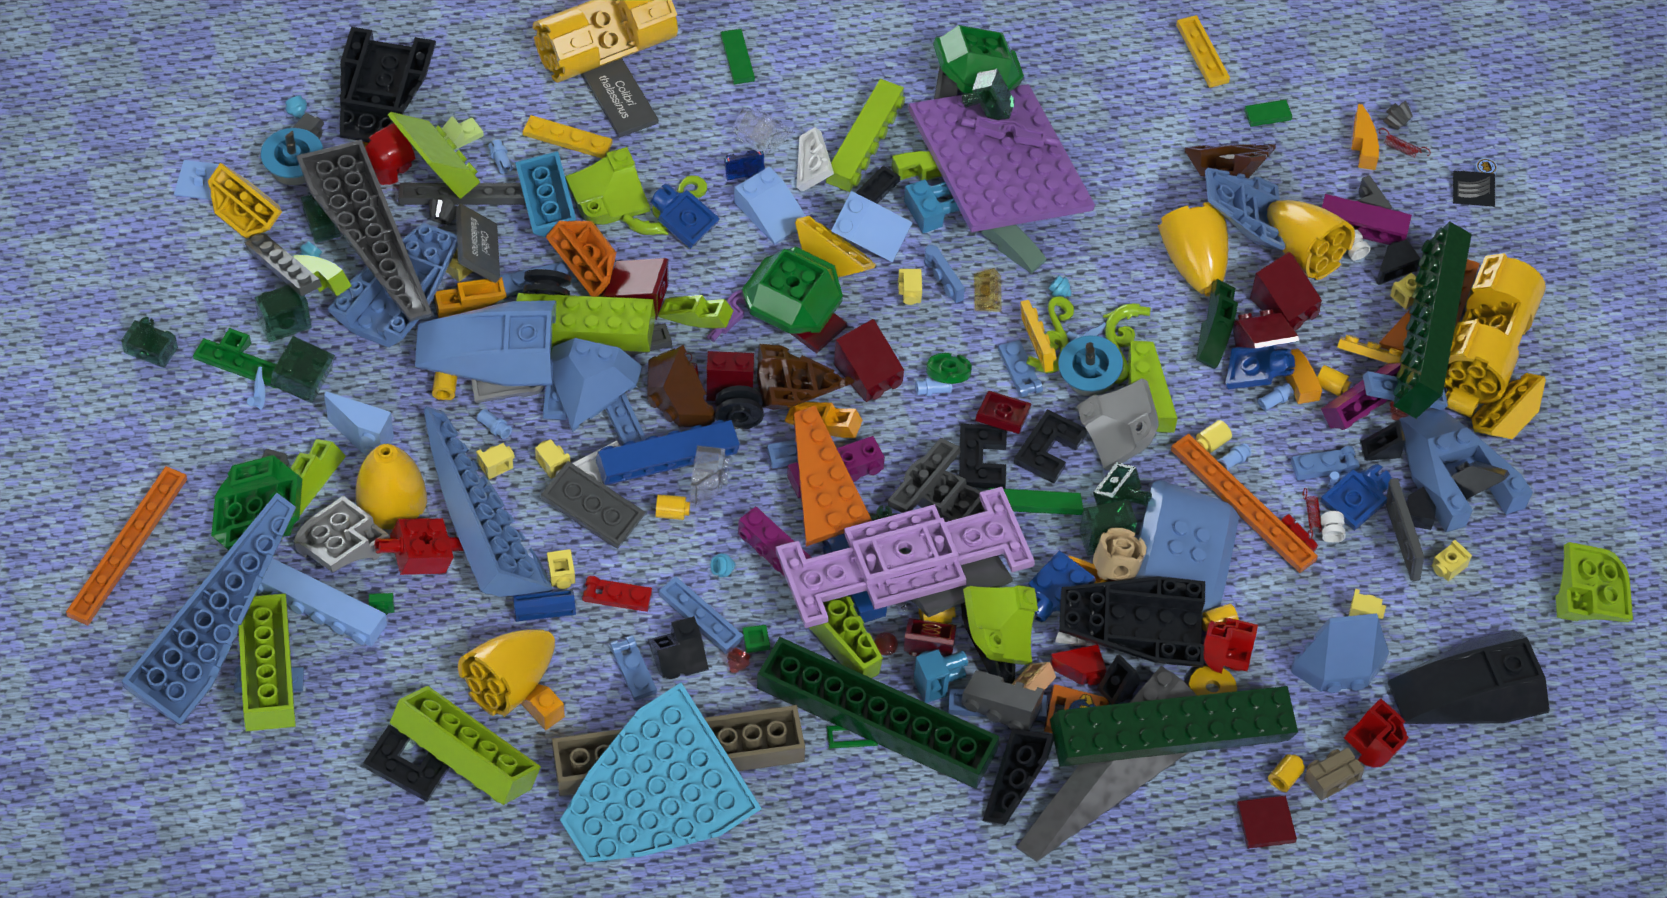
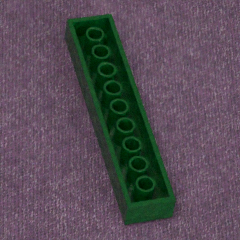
M1450 221L1443 228L1440 227L1431 240H1426L1421 249L1423 254L1418 264L1420 270L1415 280L1417 283L1416 289L1412 295L1414 301L1409 311V314H1411L1410 321L1406 326L1408 332L1403 342L1404 352L1400 358L1401 368L1397 374L1398 383L1393 393L1395 396L1393 406L1415 419L1443 395L1472 234Z
M779 637L757 674V689L787 703L797 705L800 709L845 728L861 737L872 740L885 748L975 789L980 784L998 750L1000 736L782 637Z
M1288 686L1058 710L1050 718L1052 734L1055 736L1054 744L1059 767L1289 741L1298 733Z

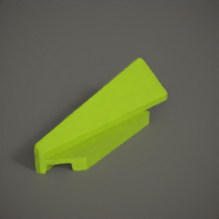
M316 439L310 453H299L290 468L302 478L300 515L346 457L332 441Z

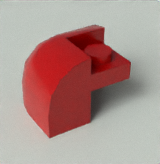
M393 123L370 136L371 141L365 147L380 185L397 183L398 174L408 171L412 167V161L416 159L409 140Z
M1225 618V622H1214L1211 620L1204 642V659L1206 664L1213 671L1222 674L1224 666L1234 671L1243 670L1248 672L1258 625L1231 618Z
M1380 698L1343 738L1362 754L1358 758L1359 762L1376 768L1382 767L1395 756L1409 737L1403 725L1405 723L1404 719Z

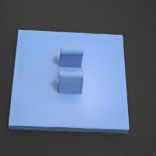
M184 160L174 195L212 200L208 180L219 164Z

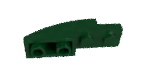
M1219 279L1212 282L1207 319L1201 323L1196 357L1197 361L1213 369L1218 367L1227 347L1238 307V302L1234 301L1236 288Z

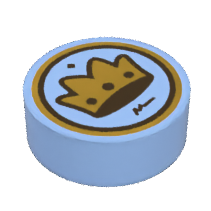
M1489 158L1479 159L1475 166V172L1494 173L1495 175L1498 169L1496 162Z

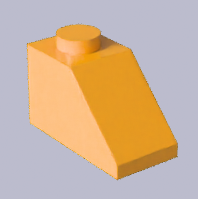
M538 684L521 703L545 731L565 717L564 703L549 687Z

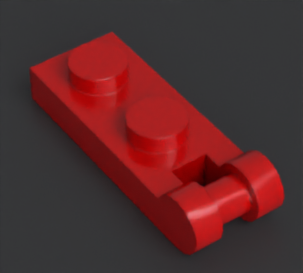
M588 576L586 578L585 586L587 589L583 591L582 595L584 602L648 612L652 596L651 587L601 580L596 576ZM596 589L603 590L602 594H597Z

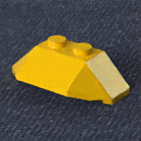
M222 163L218 165L208 180L209 188H211L214 213L245 238L269 231L282 213L280 206L249 180Z
M805 216L796 219L795 224L802 250L835 265L838 277L875 268L876 264L868 256L839 235L833 233L823 224L816 222L812 217Z
M1525 373L1521 376V379L1510 382L1501 399L1484 404L1472 416L1474 432L1513 439L1539 412L1546 381L1545 376Z

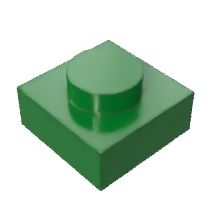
M393 593L369 594V606L384 612L386 615L388 613H395Z
M766 625L742 628L746 653L770 650Z

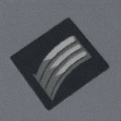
M1454 170L1453 204L1495 207V174Z

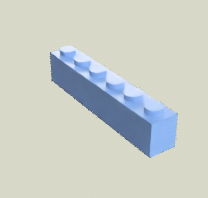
M273 558L256 594L263 593L265 595L286 593L287 605L295 613H304L310 616L315 623L320 625L324 623L330 626L337 634L349 635L360 645L365 643L372 647L387 626L386 614Z

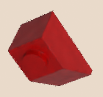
M1098 645L1051 654L1050 663L1053 670L1080 685L1087 683L1089 685H1096L1105 676L1106 666Z

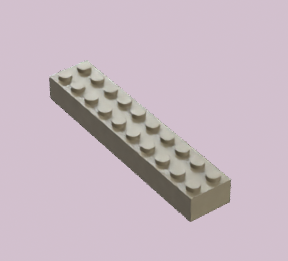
M797 705L704 718L738 771L805 761V743ZM622 729L552 738L559 796L576 793L588 771Z

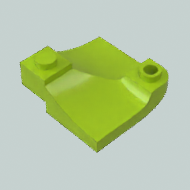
M628 147L607 152L606 156L595 164L565 176L578 210L586 221L605 225L622 220L626 214L633 217L650 212V205L641 186L635 162Z
M1572 542L1564 544L1562 580L1559 593L1555 595L1557 618L1572 621H1632L1630 578L1626 566L1617 555L1603 548Z
M1020 585L1000 588L976 586L964 588L970 633L974 642L986 657L994 661L1021 665L1032 663L1031 631L1034 614L1038 611L1035 588Z

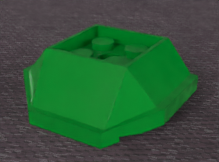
M958 25L945 35L935 37L933 46L940 68L951 80L957 83L956 86L963 93L1004 99L1010 91L1021 84L1024 77L1016 52L1010 49L1003 33Z
M798 247L783 249L774 255L764 258L742 288V296L751 315L789 334L809 331L811 333H820L843 301V294L835 265Z
M274 455L232 465L227 479L221 484L215 495L211 536L226 549L230 550L276 493L296 507L283 537L290 536L294 523L300 519L302 478Z

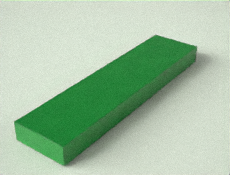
M203 338L193 354V359L253 381H255L258 367H262L264 384L273 388L278 387L287 372L286 367L244 352L240 355L219 348V343Z
M1003 489L1013 512L1083 514L1084 508L1081 493Z

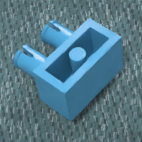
M924 179L905 186L904 202L922 233L943 227L945 215L960 211L954 198L941 203L937 200V198L951 194L946 182L930 186Z
M939 649L932 652L925 651L916 656L913 680L923 702L929 703L947 697L949 682L966 678L964 666L968 665V659L963 650L946 657L941 655Z

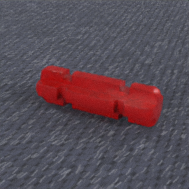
M1290 514L1281 519L1313 552L1317 549L1318 544L1315 540L1309 538L1310 535L1299 523H1295L1296 520Z

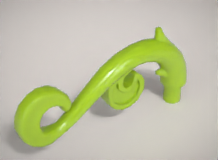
M691 175L685 177L677 189V192L683 193L687 185L693 184L697 189L689 192L696 198H700L707 192V183L703 178ZM653 206L652 213L658 218L661 213ZM629 214L624 215L622 219L623 222L629 225V229L639 234L668 235L666 231L668 229L660 222L649 223V221H641L638 218L634 219Z
M1061 296L1053 297L1048 302V312L1055 331L1051 330L1045 333L1049 336L1050 348L1054 347L1055 351L1058 348L1060 349L1056 361H1053L1054 371L1044 372L1039 359L1029 356L1026 362L1027 365L1035 367V370L1039 372H1058L1060 353L1069 343L1059 320H1069L1074 314V307L1068 299ZM1055 306L1061 307L1064 310V314H1060L1057 317L1054 311Z
M1136 303L1125 304L1103 315V318H1108L1105 326L1106 339L1117 346L1123 359V370L1114 384L1124 382L1129 374V366L1120 347L1130 346L1131 340L1134 341L1135 339L1134 330L1128 326L1120 327L1118 334L1122 336H1117L1115 333L1116 326L1126 317L1129 320L1132 316H1150L1151 307L1140 306V304Z

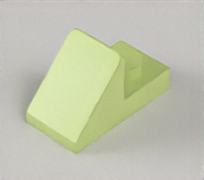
M452 116L442 128L447 134L444 137L445 140L449 137L457 146L456 149L484 136L482 129L473 118L458 123Z

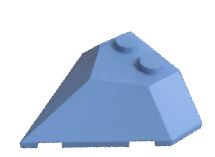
M578 338L553 346L551 352L554 386L569 420L572 432L578 429L579 425L585 420L592 419L616 402L618 397L627 390L629 392L637 386L642 371V366L622 349Z

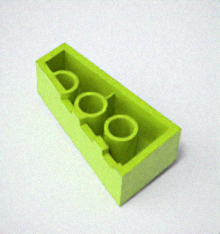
M1131 340L1128 352V385L1141 378L1148 382L1158 416V429L1156 432L1175 433L1178 418L1154 342Z
M844 596L823 602L828 615V622L808 628L842 665L870 678L879 675L883 657L870 633H867L861 616H858L855 611L851 597Z

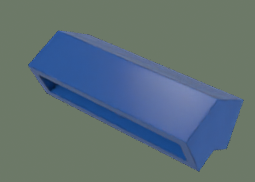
M573 589L513 596L516 622L576 615Z

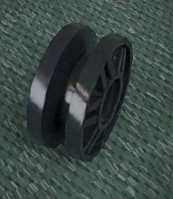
M554 270L525 271L524 280L531 284L523 286V293L570 295V291L563 287L571 285L572 277L566 273Z
M741 385L722 389L715 397L716 421L723 420L725 422L732 420L734 429H750L757 426L764 417L762 393L755 388Z

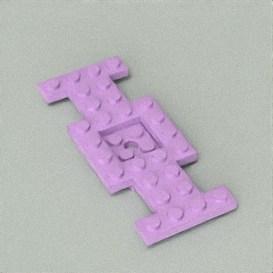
M1003 487L980 492L979 498L985 512L945 522L943 518H940L934 504L844 528V534L850 548L806 559L799 541L776 546V554L804 627L808 628L828 622V615L823 602L859 592H868L875 610L966 585V577L961 565L1004 554L1011 572L1034 567V558ZM908 548L911 552L909 554H902L899 550Z

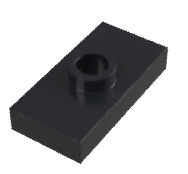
M882 166L856 194L878 204L900 182L901 176Z

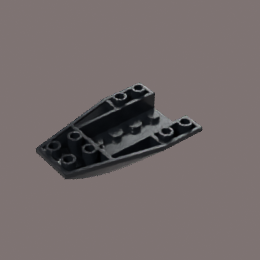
M1156 576L1061 587L1059 632L1154 663L1203 668L1204 644H1201L1202 610L1205 604V581Z
M1515 630L1470 639L1388 681V686L1396 705L1405 721L1404 724L1508 723L1546 714L1550 711L1545 675L1528 638Z

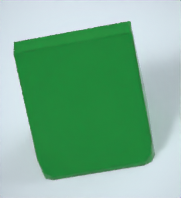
M229 328L218 346L240 355L251 345L250 335Z

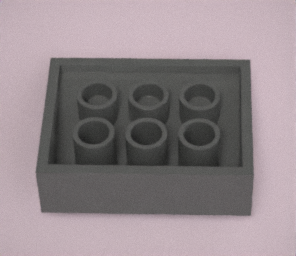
M997 555L961 565L966 577V585L912 599L911 601L929 618L964 603L963 589L968 586L999 588L1013 582V578Z

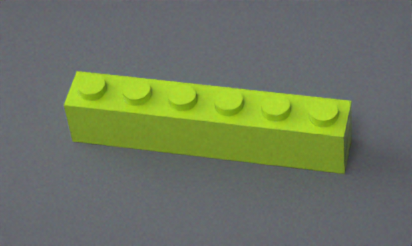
M880 78L833 158L831 165L834 174L826 178L827 184L848 192L851 191L854 185L858 186L862 170L866 171L868 169L870 156L872 154L875 155L878 151V142L880 139H885L888 125L893 124L896 119L897 109H902L906 99L903 96L904 87Z

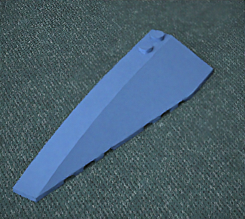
M426 406L424 414L440 486L454 528L471 566V571L478 582L479 589L485 594L498 597L550 592L553 588L540 560L532 548L529 550L533 558L528 555L526 549L522 546L521 539L523 541L526 540L522 532L518 533L515 528L510 526L515 520L511 514L501 509L504 503L486 476L480 478L476 470L480 469V466L476 460L471 461L465 455L469 449L465 443L455 438L458 432L444 412Z
M278 493L273 496L123 678L122 684L126 690L180 726L212 688L239 631L238 625L242 624L294 514L296 507Z

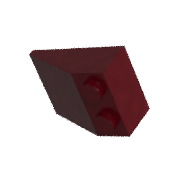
M1273 309L1262 310L1260 315L1252 316V313L1239 314L1238 319L1234 321L1233 334L1236 347L1260 348L1299 341V336L1282 313H1275Z
M909 618L905 632L904 651L909 652L911 656H919L925 651L932 652L939 649L943 657L952 655L957 625Z

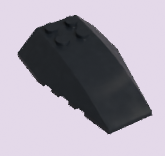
M351 27L340 61V138L370 142V136L394 123L388 116L390 112L403 115L427 76L436 46L435 40L415 37L412 47L374 41L372 30Z

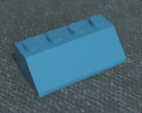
M558 151L515 162L533 234L546 237L558 221H577Z

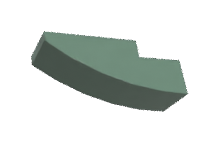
M1017 225L982 230L981 234L996 243L1000 252L1031 274L1046 262L1044 254Z

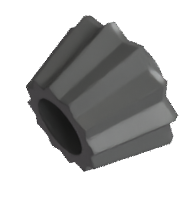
M1404 101L1399 106L1396 103L1393 104L1386 111L1388 116L1383 122L1396 130L1403 127L1413 117L1407 102Z
M433 198L429 201L430 219L445 225L451 224L456 217V208L458 206H455L453 201L447 198Z

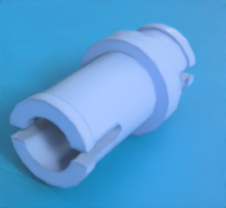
M493 140L494 147L492 143H489L488 147L491 150L490 156L495 160L501 174L507 173V167L512 171L513 166L507 156V148L502 145L501 140Z
M925 378L924 381L915 382L916 395L925 394L926 397L937 393H951L952 384Z
M1287 382L1282 386L1277 385L1273 388L1272 392L1259 398L1258 404L1266 412L1280 402L1285 403L1290 396L1294 395V390Z
M487 409L479 412L477 416L478 422L488 427L493 435H499L502 439L510 436L512 428L507 425V421L503 418H497Z
M1245 443L1234 446L1228 454L1217 461L1229 470L1236 464L1245 462L1246 458L1252 454L1251 449Z

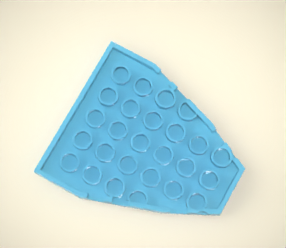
M680 682L638 709L588 771L560 821L585 861L596 862L646 856L719 837L762 808L687 690Z

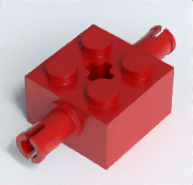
M443 518L398 519L390 534L391 539L376 538L375 549H378L375 551L377 554L395 553L400 575L446 573L454 558L452 551H464L458 537L448 536Z

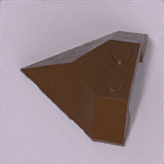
M1236 144L1218 147L1198 145L1185 147V153L1200 176L1205 177V170L1212 168L1228 171L1229 175L1237 176L1238 174H1244L1245 178H1250L1276 149V144ZM1230 154H1231V155H1234V158H1233V159H1226V158H1223V157H1219V156H1226V155H1230Z
M759 344L757 382L759 392L762 393L764 399L763 408L786 410L851 385L855 379L848 376L842 378L834 373L835 370L803 355L800 358L794 356L784 346Z
M684 345L661 353L657 357L650 358L648 360L647 401L653 408L660 409L667 421L674 422L679 427H694L697 425L704 427L715 422V411L703 398L706 392L693 364L689 363L684 355L687 353Z

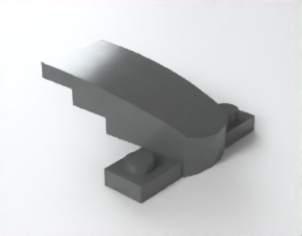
M941 437L924 457L916 460L908 468L904 481L888 499V506L901 513L912 511L916 505L923 508L935 504L940 518H943L945 522L985 512L979 498L982 491L966 485L965 478L945 471L960 454V447Z

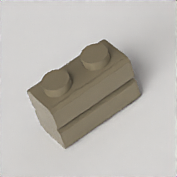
M1349 748L1341 751L1335 749L1328 754L1325 760L1311 762L1307 766L1304 779L1320 801L1361 780L1364 767Z

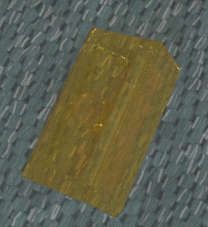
M995 268L974 274L975 311L1001 312V275Z

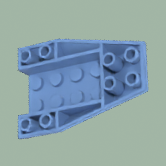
M422 223L402 240L430 306L458 244L456 234ZM368 267L350 281L352 286L341 293L328 308L329 312L350 332L389 348L403 340L418 321L410 322Z
M556 301L506 302L420 323L417 328L415 367L502 386L552 385L553 362L551 358L552 323H556Z

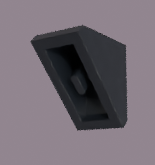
M1398 420L1361 441L1366 461L1401 457L1406 442L1401 422Z

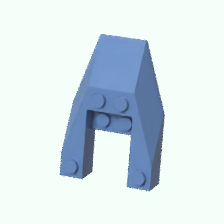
M1433 408L1424 411L1417 419L1410 415L1399 419L1406 440L1404 447L1412 480L1418 489L1424 486L1436 506L1435 517L1445 532L1466 527L1473 511L1451 477L1456 471L1455 467L1465 461H1468L1469 464L1479 461L1508 470L1510 475L1507 479L1490 487L1489 490L1505 515L1526 508L1533 491L1523 476L1469 428L1447 412Z

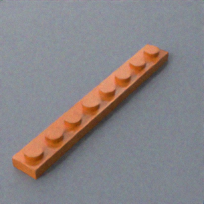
M1189 433L1171 446V451L1224 502L1230 504L1238 515L1295 570L1301 573L1317 561L1318 555Z
M165 466L67 609V617L89 626L187 481L186 474Z

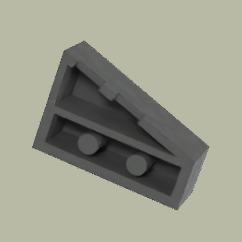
M976 670L963 692L961 704L969 711L979 712L987 716L989 720L996 723L1000 722L1011 730L1014 728L1030 731L1040 713L1044 689L1037 687L1034 691L1023 688L1024 683L1016 682L1015 685L1003 682V677Z

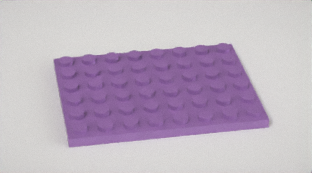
M1029 84L1017 86L1004 99L964 94L909 103L908 111L971 232L1094 210L1095 204L1060 140L1058 147L1044 144V147H1037L1014 142V134L1012 132H1007L1003 139H997L975 133L972 127L961 126L963 116L976 120L977 116L995 120L1008 119L1020 122L1026 127L1046 131L1047 136L1058 138Z

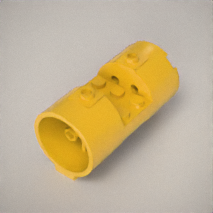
M590 0L535 21L532 28L537 30V35L533 38L545 69L553 72L552 80L559 83L675 38L678 33L677 12L672 0Z
M1505 253L1485 256L1467 301V311L1462 322H1458L1454 330L1444 385L1447 390H1453L1454 387H1458L1480 397V404L1496 402L1502 398L1519 358L1518 345L1522 335H1525L1531 328L1546 290L1543 277L1531 265L1518 259L1509 258Z

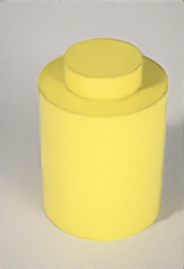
M1217 420L1196 435V441L1209 453H1212L1232 438L1230 428L1222 420Z

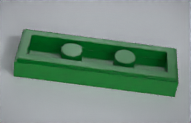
M742 29L721 31L720 37L733 84L755 82Z

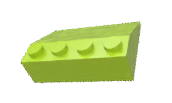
M394 112L388 114L427 164L460 199L480 183L479 179L475 176L478 171L470 162L465 164V161L468 159L460 150L455 152L457 146L449 137L445 140L444 137L447 134L439 125L434 127L428 120Z

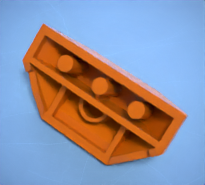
M558 221L546 236L547 240L592 297H598L610 283L617 252L592 221Z

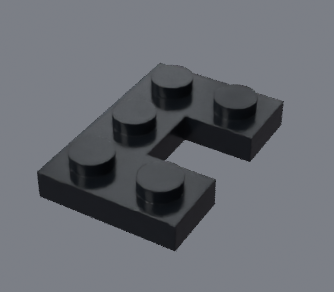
M1047 409L1015 456L1014 464L1055 483L1064 470L1066 462L1049 454V450L1055 441L1077 450L1088 431L1085 427Z
M960 424L959 476L966 479V485L977 488L1003 487L1005 489L1006 464L983 463V449L1006 450L1007 430L990 425Z
M388 725L363 762V768L428 802L450 767L444 762L439 761L430 752H428L419 767L400 757L410 738L400 733L397 728Z

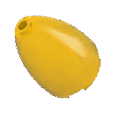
M1278 200L1272 202L1267 209L1269 225L1278 229V236H1281L1285 243V249L1282 251L1284 254L1290 252L1307 277L1315 278L1316 280L1323 279L1339 268L1341 265L1339 261L1346 250L1352 249L1355 240L1353 226L1324 208L1302 201Z
M1205 202L1203 207L1189 208L1187 205L1169 212L1161 218L1162 223L1158 225L1168 255L1182 277L1200 294H1205L1206 297H1209L1212 282L1216 279L1224 281L1229 249L1225 217L1209 202Z
M392 444L379 445L366 456L357 476L355 490L356 505L373 517L374 524L381 529L393 530L398 519H416L420 514L422 515L427 504V492L422 474L414 460L404 450Z
M543 629L519 630L492 638L463 655L458 661L459 677L465 678L471 690L468 692L469 696L492 716L495 714H500L504 717L508 715L531 694L542 679L554 653L555 638L549 631Z

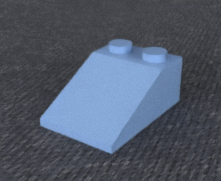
M770 166L734 187V203L774 245L796 233V219L806 216L785 182Z
M851 191L831 231L893 263L913 222Z
M327 391L325 392L324 398L328 421L358 450L367 456L375 447L382 444H391L394 438L391 412Z

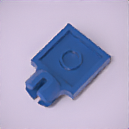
M664 184L661 186L664 189L659 188L650 201L661 213L657 220L691 249L719 222L720 218L688 190L679 193L669 184Z
M1276 345L1260 348H1232L1225 383L1227 388L1237 389L1271 385L1274 377L1293 374L1295 370L1291 368L1295 367V358L1290 353L1291 349H1277Z
M1378 464L1372 465L1364 473H1358L1353 469L1321 497L1320 502L1331 511L1341 512L1344 515V522L1355 531L1387 503V497L1383 493L1388 489V483L1392 477L1387 470L1379 474L1378 472L1383 467Z
M1060 550L1028 583L1029 587L1035 588L1038 611L1035 612L1037 615L1035 620L1039 622L1046 621L1055 611L1060 612L1061 587L1094 584L1096 582L1092 574Z

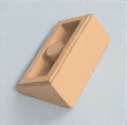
M1050 662L1031 663L1012 685H1015L1016 682L1024 683L1023 688L1035 691L1039 687L1045 690L1056 678Z

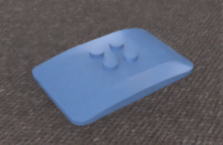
M1155 481L1149 490L1138 540L1141 537L1147 547L1146 555L1134 579L1160 576L1205 581V604L1202 614L1203 612L1220 607L1237 532L1238 513L1227 502L1166 481Z

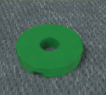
M938 353L928 359L926 373L935 381L957 384L967 381L971 377L972 364L961 355L953 357L951 356L952 353Z

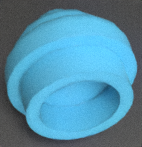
M299 95L285 102L287 113L301 119L307 109L306 100L302 99V96Z
M308 241L300 247V255L321 258L322 251Z
M1058 275L1048 287L1052 292L1051 295L1054 297H1070L1072 292L1069 280Z
M724 553L714 556L710 564L712 573L719 577L729 576L736 566L733 559Z

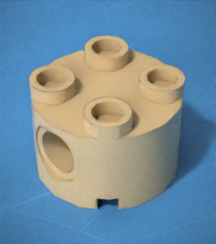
M1124 528L1108 529L1107 533H1103L1093 556V563L1098 570V576L1104 580L1112 579L1115 581L1134 579L1146 555L1147 547L1142 538L1140 537L1138 540L1134 537V532Z

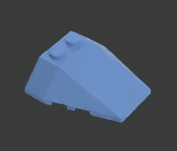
M1207 168L1205 170L1208 202L1255 244H1260L1270 249L1284 250L1285 243L1281 236H1278V229L1270 226L1267 219L1269 205L1280 200L1278 185L1261 177L1255 176L1253 179L1245 178L1244 174L1233 176L1229 175L1228 171Z
M1377 613L1329 618L1316 632V639L1304 646L1305 651L1303 654H1297L1294 657L1291 672L1320 692L1337 693L1341 689L1358 691L1368 687L1385 665L1389 655L1388 646Z

